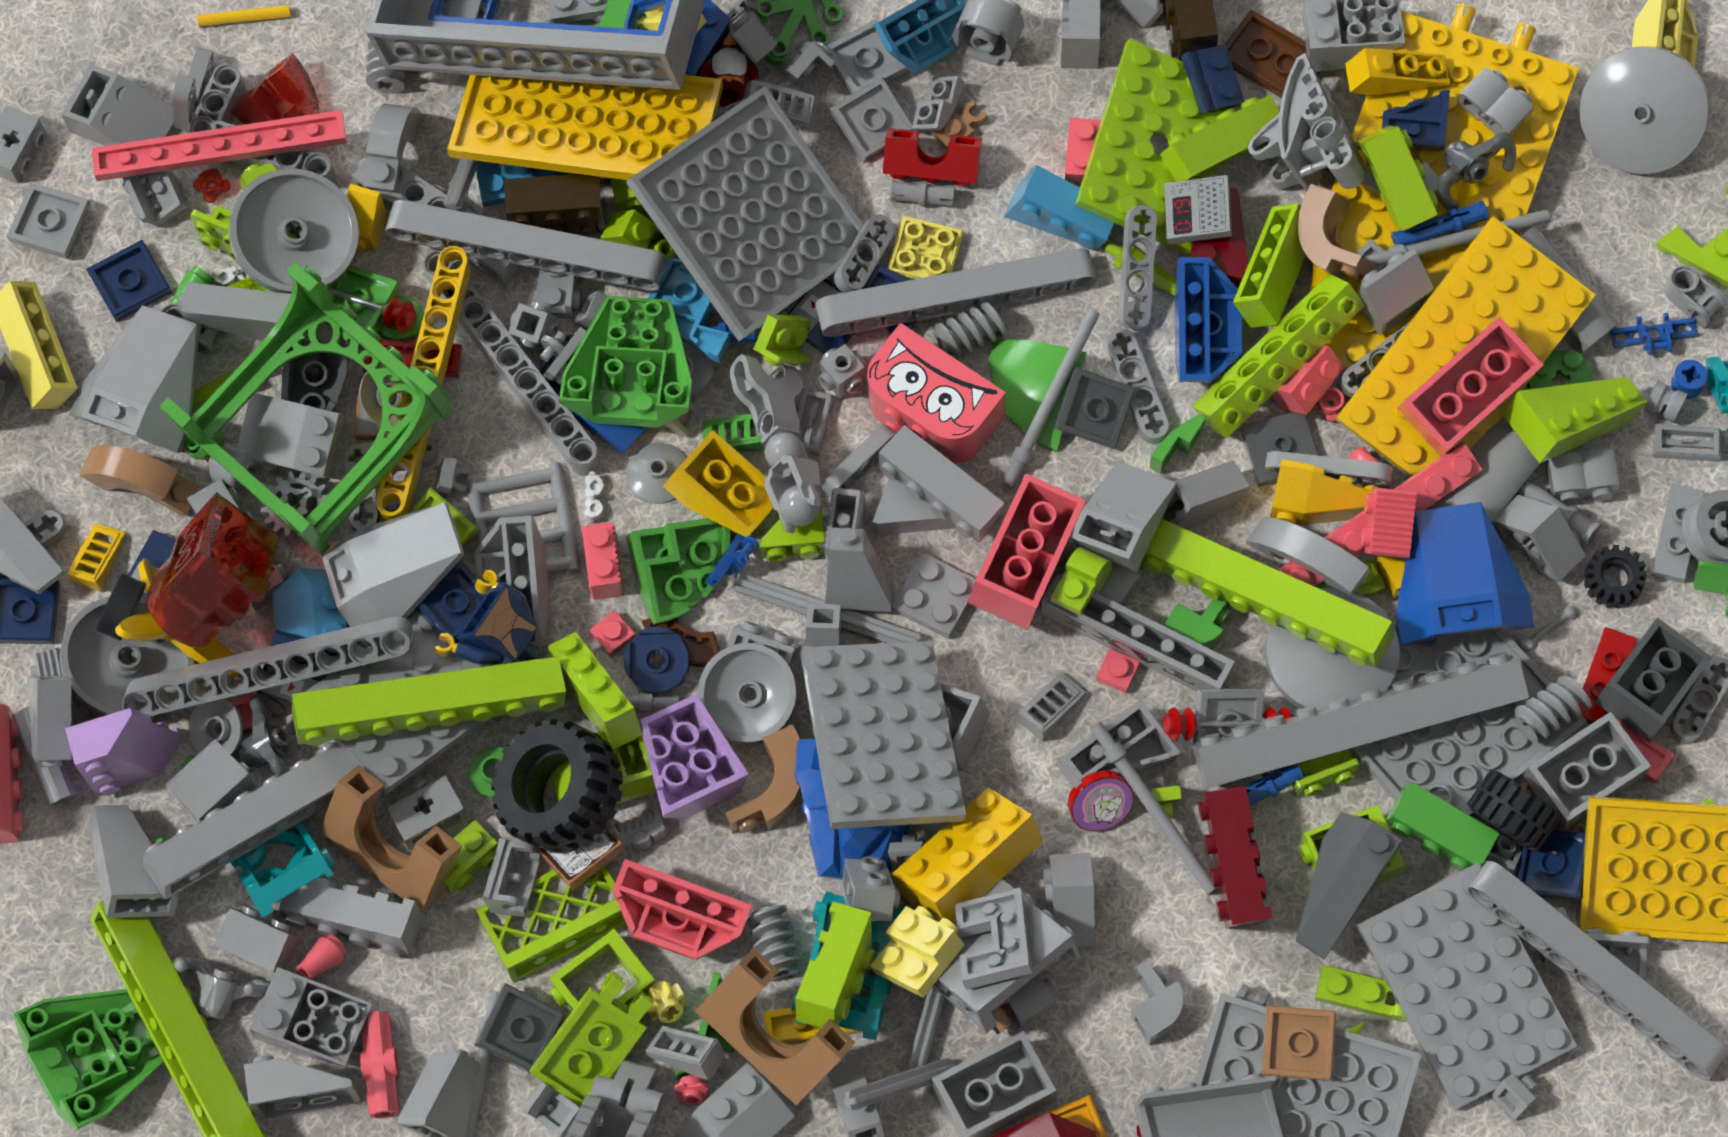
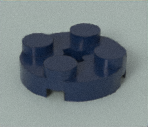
M664 627L643 629L634 637L632 642H629L624 652L626 674L635 685L647 692L666 693L672 691L685 682L690 670L691 654L684 638ZM655 651H660L661 656L666 659L665 663L661 664L660 669H656L654 664L649 663V658L655 657Z

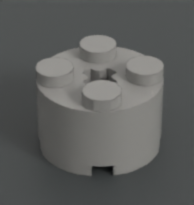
M968 0L953 32L954 43L957 47L961 43L966 48L964 54L974 60L991 65L998 64L999 60L1005 59V62L1008 61L1024 28V20L1020 14L1021 7L1013 1Z

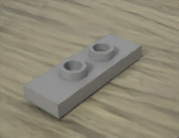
M1672 483L1651 576L1684 583L1691 552L1683 539L1682 521L1686 510L1694 502L1703 498L1704 491Z

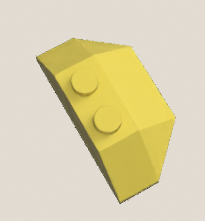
M1648 0L1635 19L1632 47H1661L1680 55L1695 68L1698 33L1693 14L1687 4L1689 0Z

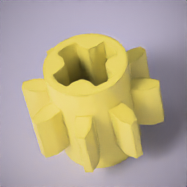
M660 981L653 984L648 990L647 995L650 996L653 1005L647 1012L652 1021L659 1018L663 1023H672L682 1016V1007L687 1006L688 1002L678 983L671 986L669 982Z

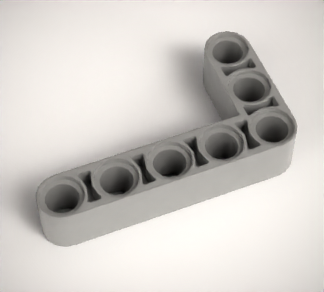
M226 63L221 64L214 70L189 123L188 133L236 126L231 124L246 90L237 66ZM228 81H234L231 85H224ZM216 107H222L219 111H212ZM311 149L228 161V163L248 168L256 163L264 165L270 162L277 170L302 169L314 173L318 170H325L324 173L320 174L321 176L335 183L336 179L328 156ZM289 161H296L293 165H285Z

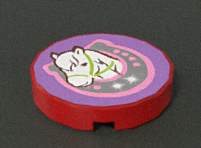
M1104 770L1088 774L1082 778V783L1077 788L1074 786L1070 791L1067 801L1069 814L1080 828L1087 831H1104L1115 827L1127 817L1132 810L1135 798L1133 789L1124 777L1115 771Z

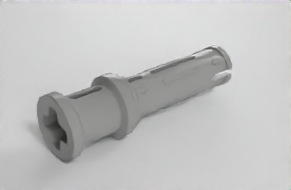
M1528 479L1515 494L1531 499L1536 498L1540 502L1559 506L1567 516L1566 522L1570 529L1579 536L1581 545L1585 548L1590 545L1602 527L1601 522H1593L1581 514L1577 506H1567Z

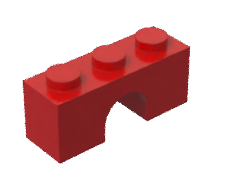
M888 129L885 137L883 174H890V177L895 179H907L909 176L920 177L922 181L929 183L948 180L958 186H969L971 183L977 184L982 138L951 135L948 151L942 156L932 157L925 154L920 148V131Z

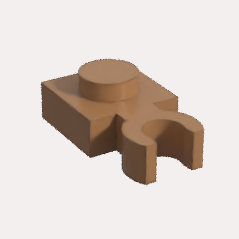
M974 100L970 101L964 106L963 113L960 116L954 111L941 131H930V134L948 151L951 135L973 137L974 130L971 127L983 125L987 119V113L984 111L979 116H972L970 113L976 109V102Z

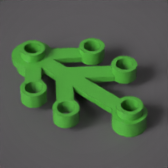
M760 0L757 3L755 14L761 20H768L772 15L792 11L781 33L776 38L777 46L783 49V53H777L772 49L764 56L769 64L780 66L789 57V42L803 17L810 34L809 42L815 41V36H821L824 40L823 44L825 46L828 44L829 34L821 29L812 0H778L773 2L771 0ZM820 0L824 9L822 15L824 22L828 25H836L843 15L841 7L836 5L834 0ZM760 6H767L770 12H762ZM828 11H834L837 14V18H831L828 15Z

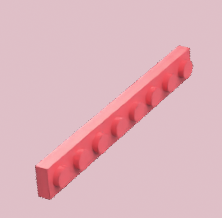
M342 110L94 147L92 148L94 176L97 181L346 144L347 140L344 115Z
M1461 442L1397 486L1394 490L1417 492L1415 511L1426 510L1481 472L1482 468L1466 443ZM1363 510L1324 538L1357 558L1365 552V547L1361 546L1360 538L1363 526L1368 527L1369 514ZM1292 561L1278 569V571L1314 587L1324 581L1321 575Z

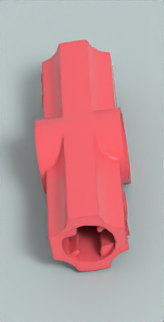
M373 1011L369 1012L361 1030L363 1052H360V1064L363 1081L366 1082L370 1118L384 1119L400 1114L396 1078H399V1064L396 1048L393 1047L389 1012Z

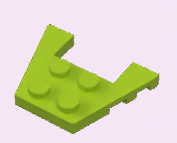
M1679 226L1657 241L1655 247L1665 254L1667 252L1679 258V262L1708 274L1707 277L1728 288V228L1703 248H1700Z

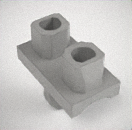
M582 327L577 330L565 347L561 343L566 338V335L558 331L554 338L548 335H544L541 338L540 343L545 350L540 357L546 362L549 361L552 355L557 357L543 375L548 383L552 379L559 384L562 383L563 372L568 365L566 361L571 355H574L587 332Z

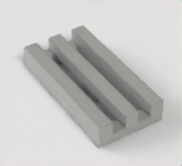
M802 389L797 408L800 428L808 398L814 399L803 439L805 454L809 452L813 453L814 456L820 457L834 395ZM823 400L825 405L815 444L812 445L810 440L820 401Z
M1655 424L1653 458L1719 462L1721 458V428ZM1662 434L1711 437L1713 438V441H1699L1685 438L1668 439L1662 438ZM1662 446H1666V447H1681V448H1697V449H1712L1713 451H1708V450H1693V449H1678V448H1663Z

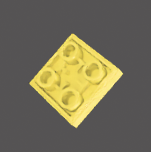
M903 216L887 269L908 280L953 272L964 236V230Z

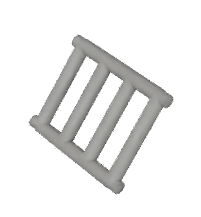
M559 462L550 463L547 469L478 482L475 478L466 481L472 521L480 529L475 535L477 548L488 534L486 524L495 523L500 517L527 516L557 510L560 527L539 532L544 543L562 540L565 557L546 560L547 573L567 569L570 573L580 571L579 556L564 477ZM551 481L554 498L484 511L481 497L483 494Z

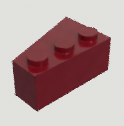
M1230 187L1232 236L1193 241L1190 257L1211 258L1217 264L1216 266L1239 288L1248 267V258L1238 189Z

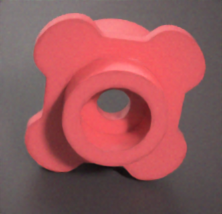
M1330 386L1312 409L1324 414L1327 421L1335 422V418L1348 403L1349 398L1344 396L1339 389ZM1332 401L1333 405L1329 406L1327 403Z
M694 1075L682 1077L679 1083L675 1085V1091L678 1092L676 1099L687 1105H698L710 1097L707 1094L709 1090L707 1081Z

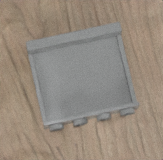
M1005 876L984 896L1016 889V887ZM1025 892L1023 894L1025 896L1033 973L966 990L962 983L959 955L993 947L991 931L961 938L959 932H957L965 946L932 986L986 1034L997 1026L991 1011L1065 952H1068L1077 961L1081 958L1076 946L1078 938L1068 926L1062 928L1047 909L1041 911L1031 896Z
M1251 1074L1240 1081L1230 1082L1228 1078H1221L1210 1082L1209 1085L1197 1086L1196 1083H1186L1174 1090L1164 1091L1162 1087L1148 1089L1143 1092L1134 1106L1141 1136L1283 1137L1271 1092V1087L1275 1083L1276 1078L1275 1076L1263 1077L1262 1074Z

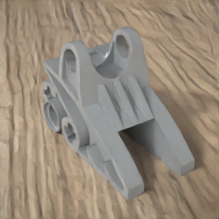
M1305 53L1296 58L1288 75L1282 95L1280 113L1252 137L1248 145V151L1256 160L1281 156L1277 164L1269 172V180L1279 189H1285L1300 183L1307 192L1310 184L1318 186L1324 168L1327 167L1339 184L1346 189L1358 186L1366 175L1363 159L1354 148V139L1331 89L1326 83L1321 85L1312 62ZM1269 141L1267 146L1256 151L1260 144ZM1290 169L1286 177L1277 179L1281 173Z
M623 1060L614 1079L597 1075L590 1095H586L582 1107H580L565 1137H650L653 1123L657 1122L664 1101V1093L653 1090L657 1069ZM602 1108H603V1109H604V1115H603V1122H602V1125H601V1124H598V1121H599V1118H600V1115H601V1111H602Z

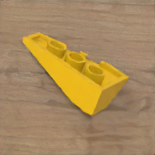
M1282 459L1270 517L1299 525L1348 521L1364 510L1366 494H1371L1372 487H1380L1368 485L1361 488L1352 482L1353 478L1342 475L1339 479H1334L1323 475L1324 468Z

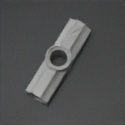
M29 707L14 713L12 718L28 755L27 765L35 773L48 807H56L75 799L77 793L63 760L62 766L46 767L42 766V761L33 759Z

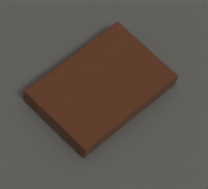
M1253 10L1248 12L1225 43L1234 71L1282 98L1288 75L1296 58L1304 53L1307 55L1305 41Z

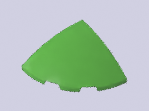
M996 339V342L992 344L990 353V378H992L994 385L1006 392V418L1010 417L1021 428V432L1025 436L1069 348L1027 340ZM1081 352L1074 367L1084 369L1087 352ZM1071 374L1036 442L1055 452H1058L1064 432L1053 428Z
M706 518L669 523L664 527L636 530L626 536L635 578L653 625L680 617L689 612L702 598L709 595L714 587L705 581L730 546V529Z

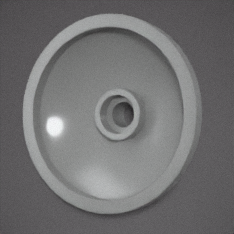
M740 643L723 649L708 662L699 680L698 697L725 738L741 743H754L762 741L764 737L781 730L787 724L795 709L797 684L789 664L777 652L760 644ZM755 689L757 693L756 698L748 701L746 699L747 691Z

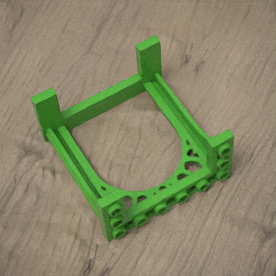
M294 262L286 271L293 282L288 304L273 329L258 347L192 417L169 397L159 407L185 435L323 556L331 547L326 540L440 417L447 421L455 411L449 404L452 398L446 393V389L440 384V380L428 369L421 372L414 365L409 369L402 363L405 359L403 355L390 345L386 349L379 343L381 337L370 326L367 325L363 329L355 322L358 317L347 306L343 305L339 308L332 302L335 297L328 291V287L321 281L322 278L307 265L302 269ZM324 323L330 324L333 328V337L327 344H321L317 339V330ZM341 331H343L345 341L348 343L350 340V345L346 348L338 344L341 338ZM308 332L311 343L308 346L299 345L301 341L306 340L305 334ZM359 347H361V348L363 349V351L360 352V353H359ZM332 353L357 362L372 376L382 400V421L378 435L371 448L305 519L287 502L283 503L212 439L283 365L308 354ZM367 357H371L373 359L372 363L369 365H366L364 363V360ZM390 377L392 382L402 384L389 388L384 384V380ZM405 392L412 395V402L406 407L396 408L390 404V398L396 393ZM392 415L404 417L402 421L398 418L394 426L390 424Z

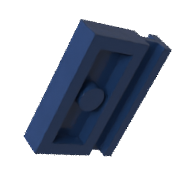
M1226 44L1200 49L1192 53L1186 52L1181 56L1200 115L1211 111L1218 112L1237 108L1245 102Z

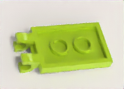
M612 970L604 980L599 992L589 987L530 1068L532 1075L580 1107H582L586 1095H590L595 1077L601 1075L611 1078L641 1037L647 1026L640 1020L653 1005L650 996L640 989L632 998L629 1006L615 998L626 984L623 982V978Z

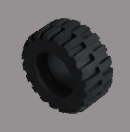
M545 719L542 723L537 721L527 726L528 731L521 730L513 737L515 741L511 745L507 744L502 750L504 755L500 762H496L494 771H497L491 782V790L495 791V795L491 796L493 808L498 810L496 817L500 824L505 826L509 834L519 840L551 853L573 852L579 849V845L585 847L593 842V836L596 834L601 835L607 828L605 825L609 819L613 820L617 812L614 810L616 802H620L622 796L619 785L623 784V775L621 771L617 770L621 767L618 755L613 753L614 751L611 749V746L600 735L565 719ZM569 761L571 778L568 789L563 798L554 807L545 811L543 794L546 783L557 767Z

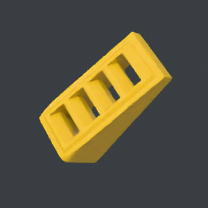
M95 523L68 571L67 576L71 583L102 592L126 533ZM99 534H102L108 537H112L114 539L112 543H108L99 540L98 537ZM96 545L108 550L106 553L93 550ZM89 557L101 559L100 564L89 561ZM85 567H88L91 569H95L96 571L94 574H92L89 572H85L84 569Z

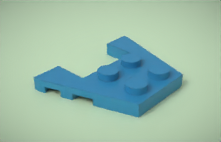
M668 259L660 288L657 291H652L648 299L671 300L681 340L713 361L720 363L731 342L730 334L704 326L714 307L681 259Z

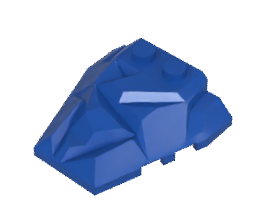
M799 739L796 748L794 775L796 784L800 785L803 803L801 804L803 815L807 816L811 834L808 836L817 876L842 880L845 858L862 859L867 856L885 860L890 873L892 864L888 854L889 845L892 842H902L903 835L907 834L910 824L831 829L815 739Z

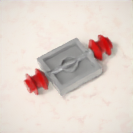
M1197 689L1195 714L1189 707H1186L1182 714H1179L1177 708L1172 707L1168 714L1164 716L1163 729L1172 741H1176L1179 735L1182 734L1186 741H1190L1193 738L1192 745L1201 743L1200 738L1209 734L1219 733L1220 737L1233 734L1232 729L1241 725L1251 724L1252 728L1265 725L1264 720L1267 718L1283 715L1284 719L1294 717V715L1290 713L1287 707H1281L1278 713H1276L1273 707H1267L1262 715L1264 691L1261 689Z

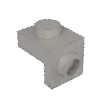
M542 1082L530 1093L527 1103L523 1108L526 1113L539 1120L560 1137L567 1135L580 1109L577 1104L545 1082Z

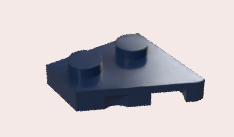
M1450 90L1439 91V95L1425 100L1420 98L1411 101L1404 107L1397 106L1383 111L1382 128L1386 126H1399L1401 131L1405 129L1413 145L1411 149L1444 151Z

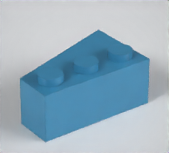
M1038 165L1017 185L1004 217L1076 242L1082 247L1096 250L1107 241L1114 222L1075 206L1080 187Z

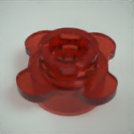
M210 168L203 171L198 176V179L194 180L193 188L204 195L205 202L213 203L221 193L230 190L231 184L228 180L222 178L218 169ZM211 183L215 184L212 188L209 187Z

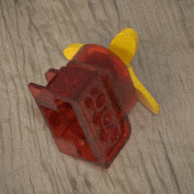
M216 492L181 531L174 543L171 555L157 571L147 558H144L139 563L138 568L141 581L146 583V603L150 613L134 615L122 620L115 628V632L118 636L132 641L156 640L160 643H164L166 640L171 641L184 654L199 663L234 655L215 637L224 627L229 628L235 620L240 621L246 615L250 604L254 600L260 603L264 599V595L271 585L268 580L275 570L272 565L279 538ZM231 671L228 673L229 676H231L234 679L238 678L240 675V673L236 671Z

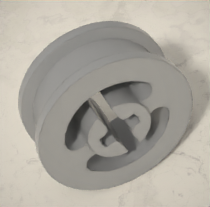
M1718 490L1694 502L1684 514L1682 521L1683 539L1691 554L1699 561L1728 565V548L1722 546L1728 542V490ZM1710 509L1721 511L1711 518L1708 516Z

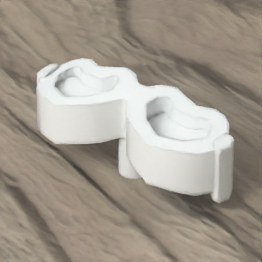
M232 266L223 270L216 268L210 271V276L215 279L219 286L229 287L235 283L236 279L248 285L255 282L241 267L236 268Z
M591 471L585 478V496L587 500L584 505L586 509L584 511V518L588 522L593 523L603 513V506L597 498L601 495L604 485L601 478L594 471Z

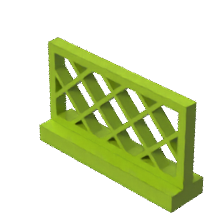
M606 866L596 873L594 880L587 879L582 883L591 886L586 901L570 897L572 889L567 886L564 895L549 892L551 883L561 879L554 870L536 878L532 895L539 896L534 911L527 910L526 916L531 917L526 932L510 928L514 916L508 915L504 926L489 922L487 915L491 913L486 904L476 909L513 983L603 937L611 930H616L626 925L616 898L603 905L593 903L598 888L611 891L613 894L612 890L615 882ZM602 875H603V877H604L606 883H605V882H601ZM545 898L561 902L556 916L541 913ZM567 904L584 907L581 916L575 920L563 918ZM538 919L553 923L548 934L544 936L532 934ZM495 932L501 933L499 939ZM507 935L523 938L519 949L506 954L503 945Z

